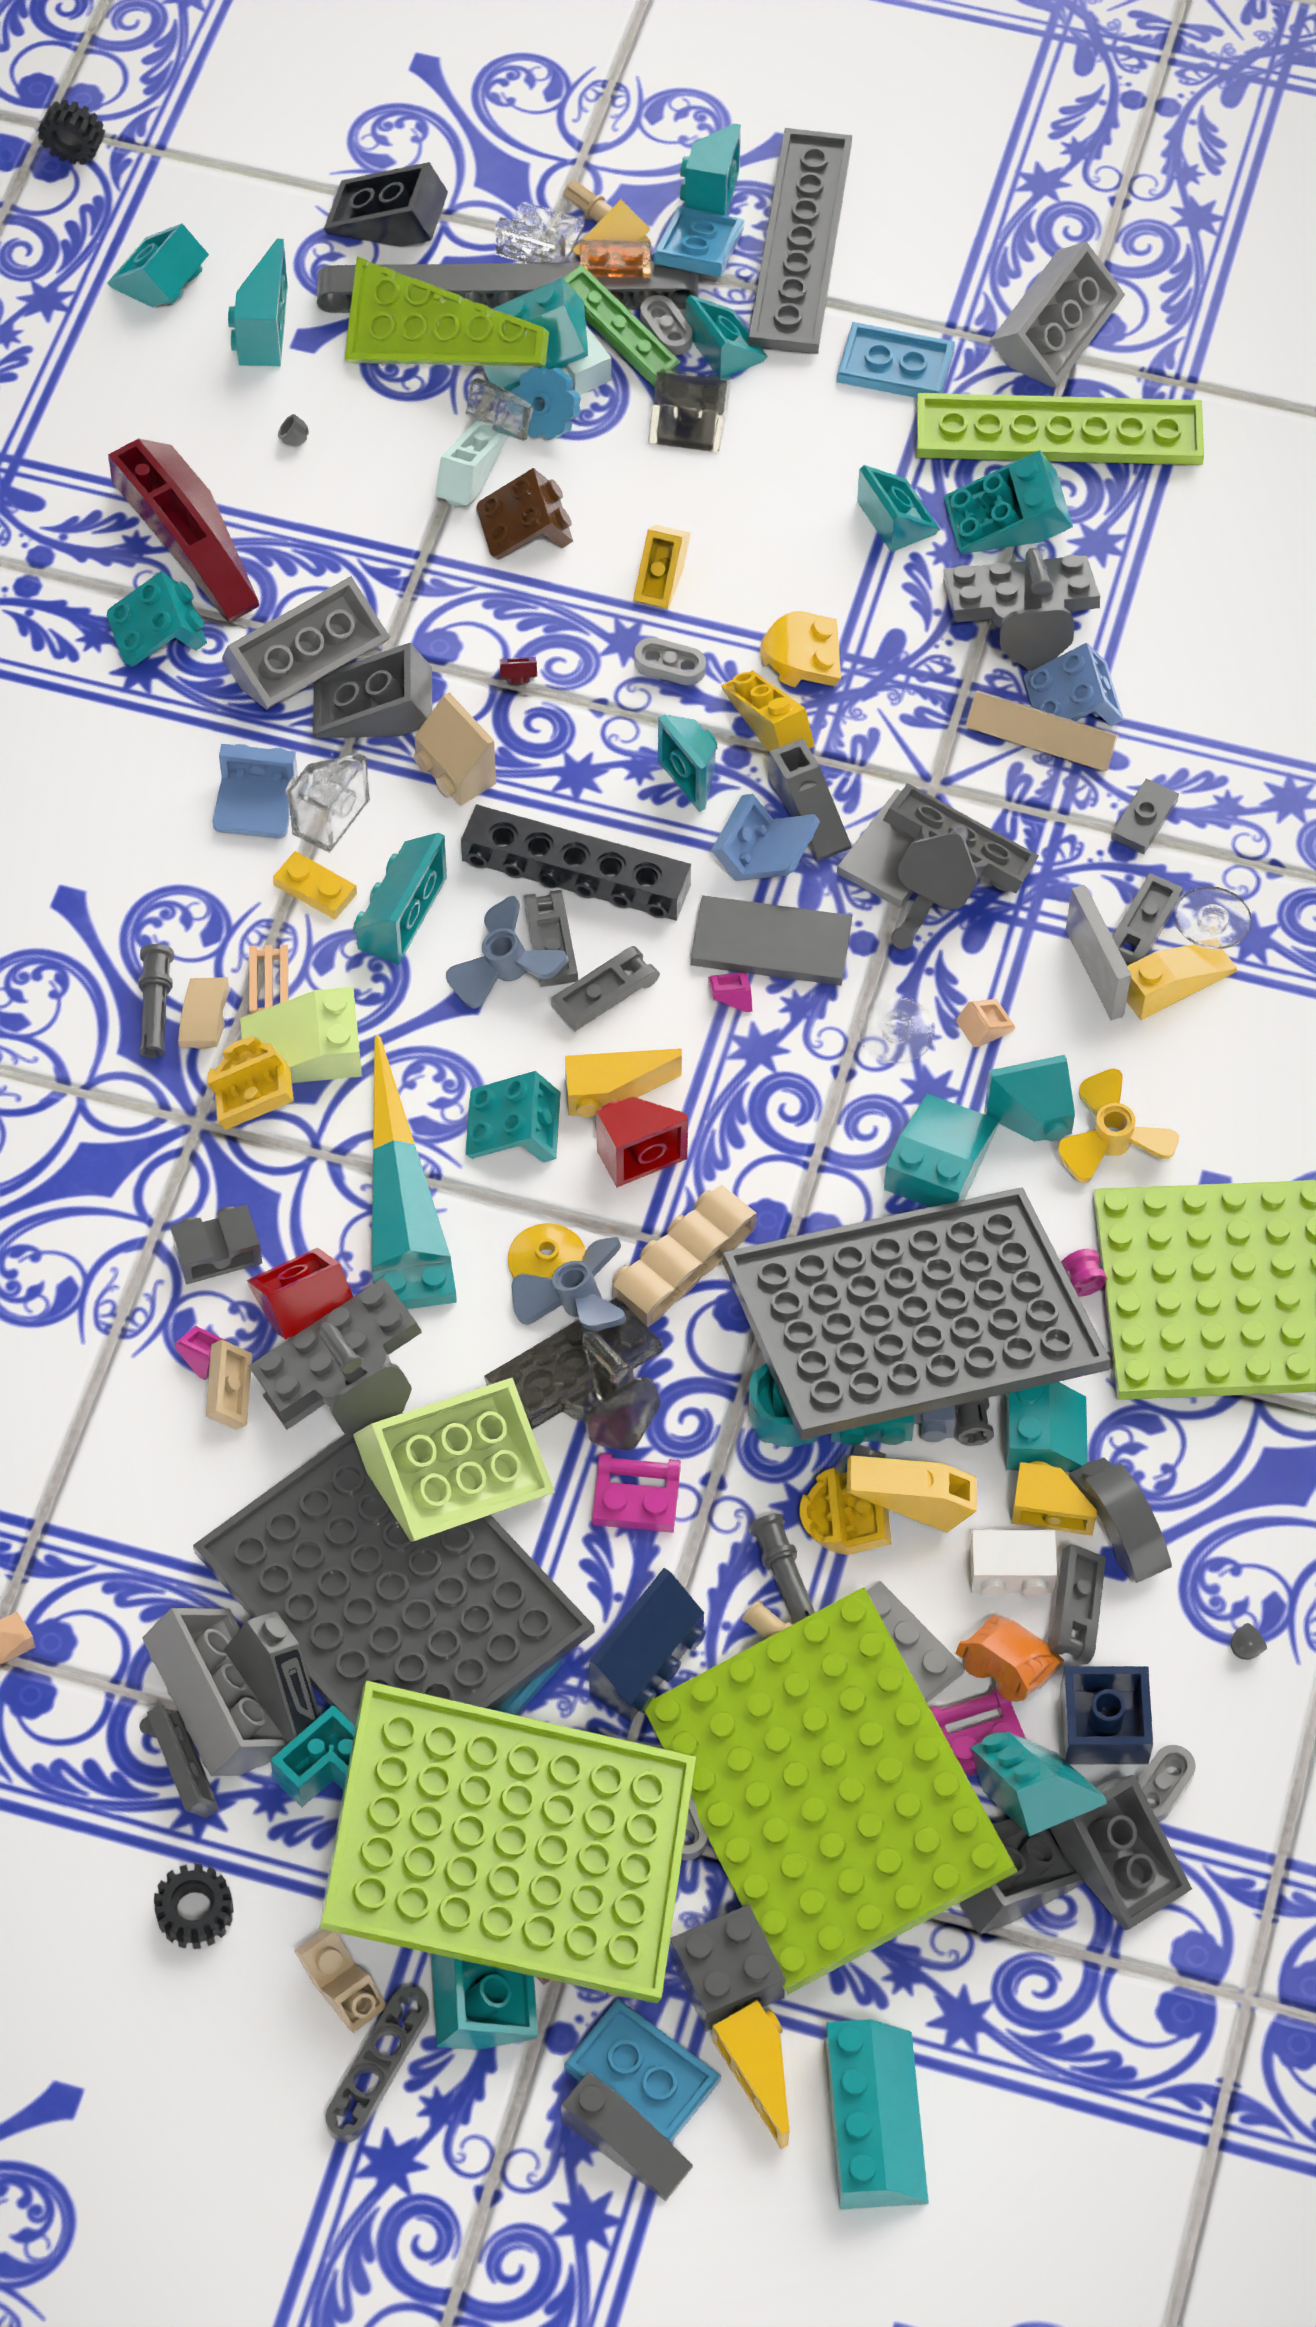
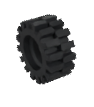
M62 100L61 103L58 101L53 102L38 127V139L43 140L41 145L44 149L50 147L49 154L52 156L55 154L60 155L59 160L65 162L66 158L69 159L70 164L76 165L77 161H79L80 165L86 164L87 161L91 162L104 139L105 129H102L104 126L103 122L96 121L98 115L95 112L89 114L90 108L85 105L83 109L79 108L78 102L73 101L71 105H69L67 100Z
M187 1864L179 1866L181 1873L175 1875L173 1870L167 1873L168 1881L165 1883L161 1880L157 1886L159 1893L154 1894V1910L158 1926L162 1933L165 1932L166 1938L171 1943L177 1940L179 1947L186 1949L187 1943H192L193 1949H201L200 1942L206 1941L209 1947L215 1944L214 1937L216 1935L222 1938L226 1934L225 1926H231L233 1921L232 1913H234L230 1888L229 1886L227 1887L225 1878L222 1875L217 1877L216 1870L208 1867L207 1871H203L202 1864H194V1870L188 1871ZM190 1893L205 1895L211 1903L208 1913L198 1920H187L181 1917L177 1911V1906L185 1895Z

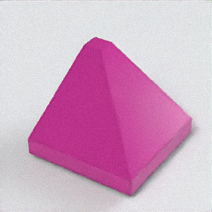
M745 972L708 977L713 999L744 1012H753L752 992Z
M194 1326L175 1343L174 1348L197 1376L206 1380L209 1377L211 1344L220 1340H227L198 1326Z

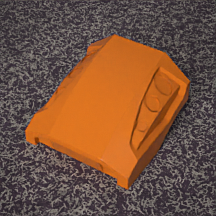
M998 1614L991 1616L970 1639L961 1641L955 1652L957 1656L963 1658L962 1665L970 1675L977 1678L992 1676L996 1679V1687L999 1694L1005 1699L1014 1702L1024 1701L1033 1692L1041 1689L1064 1663V1659L1059 1654L1050 1651L1045 1641L1017 1622Z

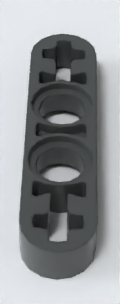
M413 1986L403 1987L392 1996L328 2106L325 2114L326 2126L330 2136L336 2141L342 2143L353 2142L364 2133L426 2025L430 2015L429 2000L421 1989ZM414 2000L417 2001L419 2014L411 2012L408 2015L404 2025L405 2030L410 2032L406 2033L398 2026L403 2018L401 2004L409 2005ZM388 2035L395 2036L401 2042L400 2050L390 2056L382 2055L376 2048L377 2042L382 2037ZM368 2072L375 2074L380 2080L379 2086L375 2091L363 2093L356 2089L355 2081L359 2075ZM352 2098L358 2103L353 2111L355 2125L346 2124L343 2129L338 2128L336 2116L344 2117L347 2115L352 2106Z

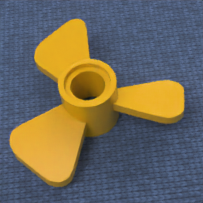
M1115 1068L1088 1077L1080 1084L1078 1095L1096 1116L1094 1130L1063 1138L1059 1143L1058 1155L1074 1178L1082 1183L1091 1181L1105 1155H1122L1129 1150L1131 1143L1160 1159H1170L1174 1156L1179 1142V1135L1174 1130L1135 1127L1136 1120L1133 1111L1128 1106L1120 1103L1123 1074ZM1113 1127V1128H1117V1129H1119V1130H1121V1131L1114 1132V1131H1111V1130H1109V1129H1107V1128Z

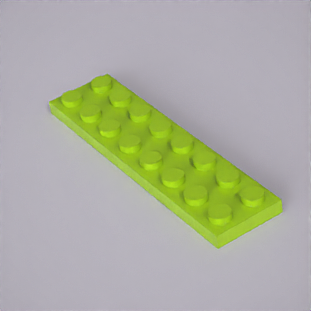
M918 393L917 458L1020 460L1041 450L1048 461L1203 465L1202 400Z

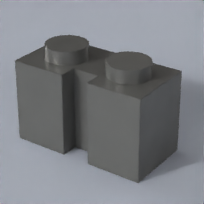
M247 1204L239 1207H225L216 1213L215 1219L202 1222L201 1217H189L183 1219L178 1224L170 1226L173 1246L186 1285L263 1263L260 1243Z

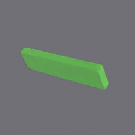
M582 264L563 278L584 300L585 319L654 387L678 368L681 361Z

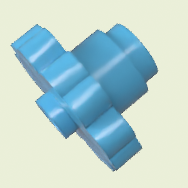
M533 367L529 372L522 373L520 375L521 386L514 388L511 392V410L515 414L520 415L518 421L520 429L527 431L528 435L533 438L544 436L547 439L559 438L562 434L570 432L572 428L571 419L577 418L580 415L579 405L581 401L579 393L572 390V377L565 374L561 368Z

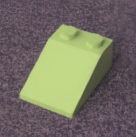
M353 987L314 990L240 1018L242 1039L256 1037L261 1042L270 1043L287 1062L291 1072L292 1083L362 1077Z

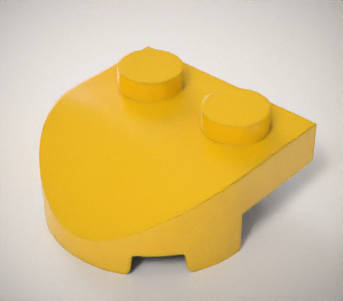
M794 611L776 620L763 637L760 645L762 661L765 666L771 664L780 674L779 681L796 688L802 679L835 687L840 681L841 670L837 619Z
M256 1037L244 1038L229 1045L222 1051L224 1059L217 1069L210 1068L208 1072L207 1085L215 1092L217 1121L224 1130L294 1102L291 1072L287 1062L270 1043L261 1042Z
M835 1468L822 1472L816 1477L817 1483L811 1489L808 1496L805 1494L802 1496L800 1503L801 1522L805 1530L824 1548L838 1554L849 1555L892 1544L888 1509L847 1493V1472L840 1474Z

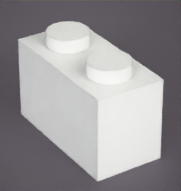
M972 1530L970 1543L971 1593H982L988 1597H998L1005 1593H1023L1029 1597H1040L1047 1593H1054L1057 1579L1055 1530Z

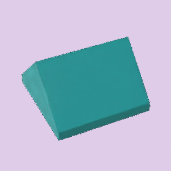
M693 295L686 299V321L692 328V343L720 380L764 362L768 357L761 347L757 345L749 346L750 332L733 309Z
M865 464L859 469L857 502L890 552L936 535L941 530L906 478Z

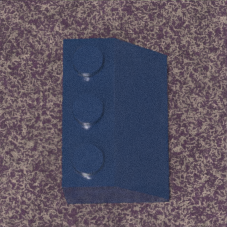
M666 1568L661 1570L589 1660L590 1696L629 1722L632 1721L638 1712L645 1713V1709L650 1702L656 1698L657 1692L655 1690L663 1680L669 1682L673 1679L681 1666L680 1659L688 1649L694 1651L706 1634V1630H704V1611L676 1577Z

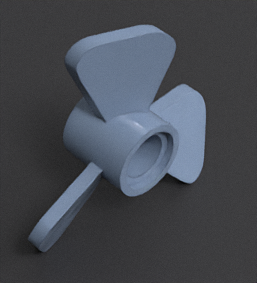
M515 896L507 897L491 907L485 914L484 924L489 934L482 943L484 956L453 965L446 972L448 984L469 1008H479L483 1005L498 978L503 981H514L522 977L526 972H529L537 978L549 979L554 977L569 961L567 954L562 950L526 951L515 933L520 903Z
M612 1237L593 1242L586 1249L582 1261H570L561 1265L554 1272L552 1279L528 1274L516 1276L511 1288L514 1312L517 1319L522 1324L529 1325L563 1305L565 1312L570 1316L579 1317L582 1326L587 1330L598 1331L624 1324L627 1320L624 1311L602 1299L594 1276L620 1250L621 1243L619 1238Z

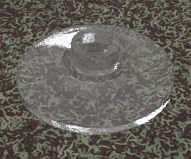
M1214 886L1200 887L1189 891L1180 899L1175 912L1176 925L1182 935L1195 945L1207 949H1226L1239 944L1248 935L1252 923L1249 907L1241 897L1232 891Z
M891 996L873 1002L863 1011L858 1023V1036L863 1048L874 1058L886 1063L904 1064L919 1059L930 1049L935 1037V1024L931 1014L920 1003L906 997ZM897 1021L903 1024L897 1026L892 1024L891 1022Z

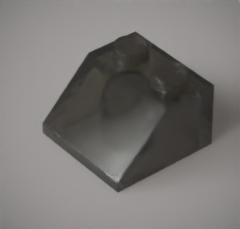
M663 368L657 371L649 443L720 452L728 412L732 377Z

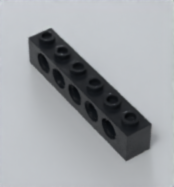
M478 804L475 805L461 838L462 861L468 862L474 867H486L504 872L513 878L529 879L539 882L548 888H561L575 892L584 898L604 900L620 908H632L646 912L656 918H668L677 921L691 886L690 863Z

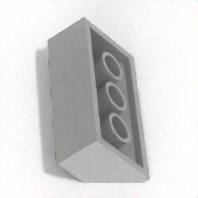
M1087 241L1058 249L990 339V342L1010 368L1052 388L1058 387L1126 294Z
M349 576L229 644L222 656V660L239 687L267 710L388 641L391 637L352 576Z
M171 1608L142 1639L210 1776H240L270 1762V1759L288 1743L224 1651L240 1630L231 1610Z

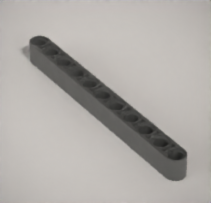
M653 262L379 265L455 293L470 301L481 303L491 309L557 279L565 278L581 264L628 310H640L642 302L654 295L668 297L678 309H686V299L690 295L699 297L697 272L653 264ZM329 265L318 271L317 305L321 310L329 313H350L356 265Z

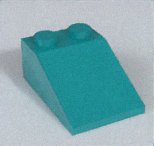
M277 238L236 291L235 306H229L228 326L229 328H235L231 330V351H237L239 366L281 367L288 295L284 238Z
M927 1093L901 1133L885 1169L884 1190L928 1207L965 1200L1000 1120Z

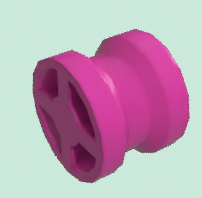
M1094 1249L1075 1251L1061 1261L1078 1297L1098 1292L1104 1288L1105 1280H1108L1104 1270L1099 1269L1100 1258Z

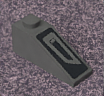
M277 1611L247 1620L224 1651L289 1744L320 1717L300 1644Z

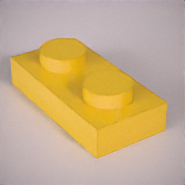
M296 851L291 854L273 876L274 886L334 920L338 918L357 895V885Z

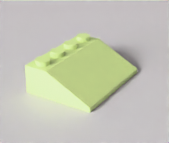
M513 1378L372 1423L353 1434L367 1474L411 1542L555 1493Z

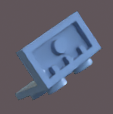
M1087 642L1024 675L1032 708L1073 721L1093 713L1095 717L1101 716L1110 726L1124 720L1107 662Z

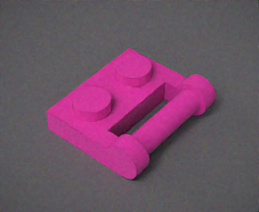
M600 1453L592 1525L674 1533L681 1460L669 1459L668 1463L618 1459L612 1458V1454ZM614 1474L667 1479L666 1488L610 1483V1476Z
M997 1687L991 1688V1693L942 1709L938 1706L930 1708L967 1777L977 1774L970 1747L981 1743L986 1736L1009 1731L1026 1739L1012 1702L1002 1697ZM997 1709L1000 1716L998 1719L952 1734H948L945 1725Z

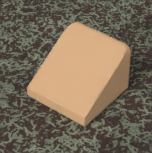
M997 999L970 1001L956 1019L957 1024L973 1047L983 1046L1013 1032L1016 1028Z

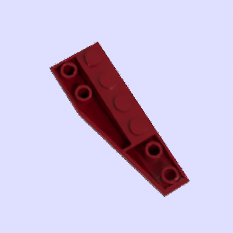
M138 438L108 454L112 483L228 623L259 607V600L211 491L177 450L170 444Z

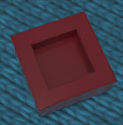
M536 657L499 659L500 678H508L509 684H525L530 682V677H537Z

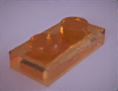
M581 240L580 265L582 264L593 276L650 277L651 241Z

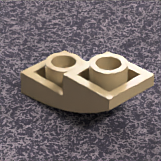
M228 977L190 978L181 1014L178 1039L180 1048L194 1047L196 1049H206L218 1046L225 1026L223 1009L230 992Z

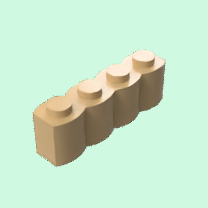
M720 1185L713 1191H705L696 1201L695 1210L686 1216L679 1215L668 1227L667 1235L658 1241H650L643 1248L640 1260L631 1266L624 1265L617 1271L612 1280V1299L644 1326H651L671 1308L674 1302L684 1297L703 1276L711 1272L723 1260V1252L734 1250L748 1238L756 1228L757 1213L723 1185Z

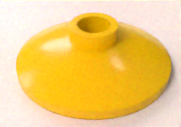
M552 1223L533 1225L519 1233L512 1241L508 1251L509 1271L513 1278L520 1274H528L552 1279L554 1272L561 1265L570 1261H582L586 1249L580 1237L567 1227ZM543 1250L554 1251L551 1255H543L541 1253Z

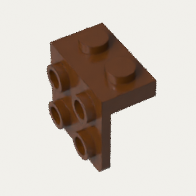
M532 468L477 503L476 509L491 556L497 560L502 559L541 534L546 535L560 548H564L574 542L569 528L572 526V521L562 506L560 499L563 498V493L555 480H548L535 468Z

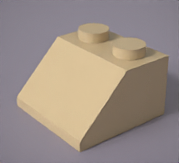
M448 692L441 698L414 736L416 752L414 753V760L424 773L429 772L435 778L437 786L446 797L451 796L461 807L496 785L495 744L492 737Z

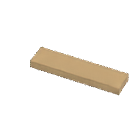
M981 691L975 692L965 726L1105 772L1108 771L1118 739L1117 734Z

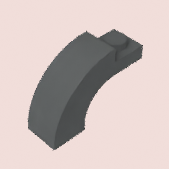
M1103 1457L1099 1460L1090 1461L1083 1467L1069 1472V1478L1097 1510V1515L1101 1519L1111 1540L1117 1564L1135 1583L1172 1567L1168 1548L1154 1513L1141 1489L1121 1463L1113 1466Z

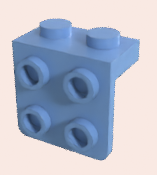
M221 744L219 762L222 778L212 820L213 828L218 832L273 838L285 837L288 832L298 782L296 752L287 751L282 748L250 747L245 744Z
M745 794L739 799L711 851L735 881L786 876L794 872L798 867L799 860L808 844L812 841L820 820L815 814L773 819L754 794Z

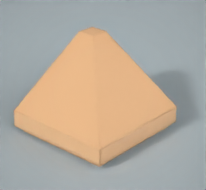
M18 1612L0 1620L1 1665L35 1648L33 1636Z

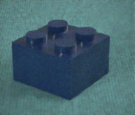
M1064 1666L1060 1685L1064 1760L1070 1765L1149 1764L1153 1748L1149 1666Z

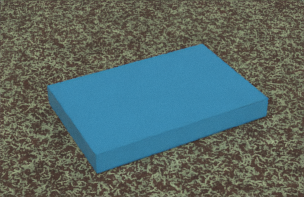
M679 206L654 252L653 264L721 277L744 231L745 220Z
M852 322L837 372V383L917 398L918 393H943L955 350V341Z
M619 1999L615 2001L564 2064V2070L578 2081H581L588 2072L593 2074L622 2096L670 2143L673 2142L721 2081L719 2073Z

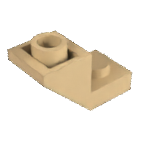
M323 1929L294 1950L314 1986L352 2033L385 2010L387 2005L371 1977L354 1963L337 1932Z

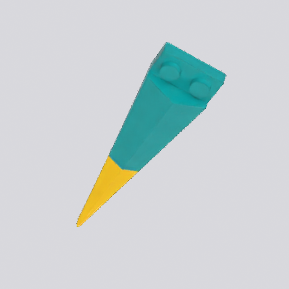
M377 1034L375 1037L373 1283L384 1278L406 1309L457 1303L451 1255L381 1037Z

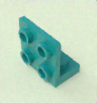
M536 1070L473 1088L470 1091L465 1154L469 1158L474 1159L523 1145L543 1163L557 1159L561 1092Z

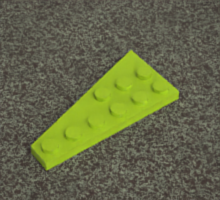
M357 256L345 360L349 363L545 367L549 331L545 328L515 316L496 311L481 303L470 301L455 293L397 273L390 268L379 266Z

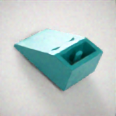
M1041 450L944 495L961 554L1040 543L1073 528L1057 471Z

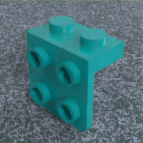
M160 571L107 610V619L125 664L130 667L137 665L173 638L180 640L195 651L207 644L202 630L204 622L195 611L192 604L194 599L193 593L184 582H177Z

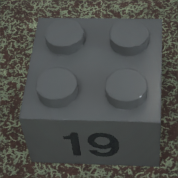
M750 1905L670 1938V1958L705 2032L713 2029V2025L757 2000L762 2007H765L784 1998L785 1991L782 1986L786 1984V1979Z

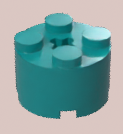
M767 1363L763 1364L759 1369L757 1367L751 1376L749 1384L748 1416L759 1440L782 1447H796L817 1441L820 1436L800 1440Z

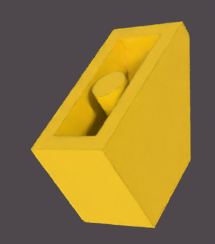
M620 199L572 249V252L576 256H626L632 250L637 255L650 241L646 235L651 229Z
M654 525L647 529L633 598L634 601L664 608L670 607L684 569L690 532L660 525Z
M1020 1462L1011 1524L1093 1536L1097 1510L1061 1468L1052 1467L1046 1462Z

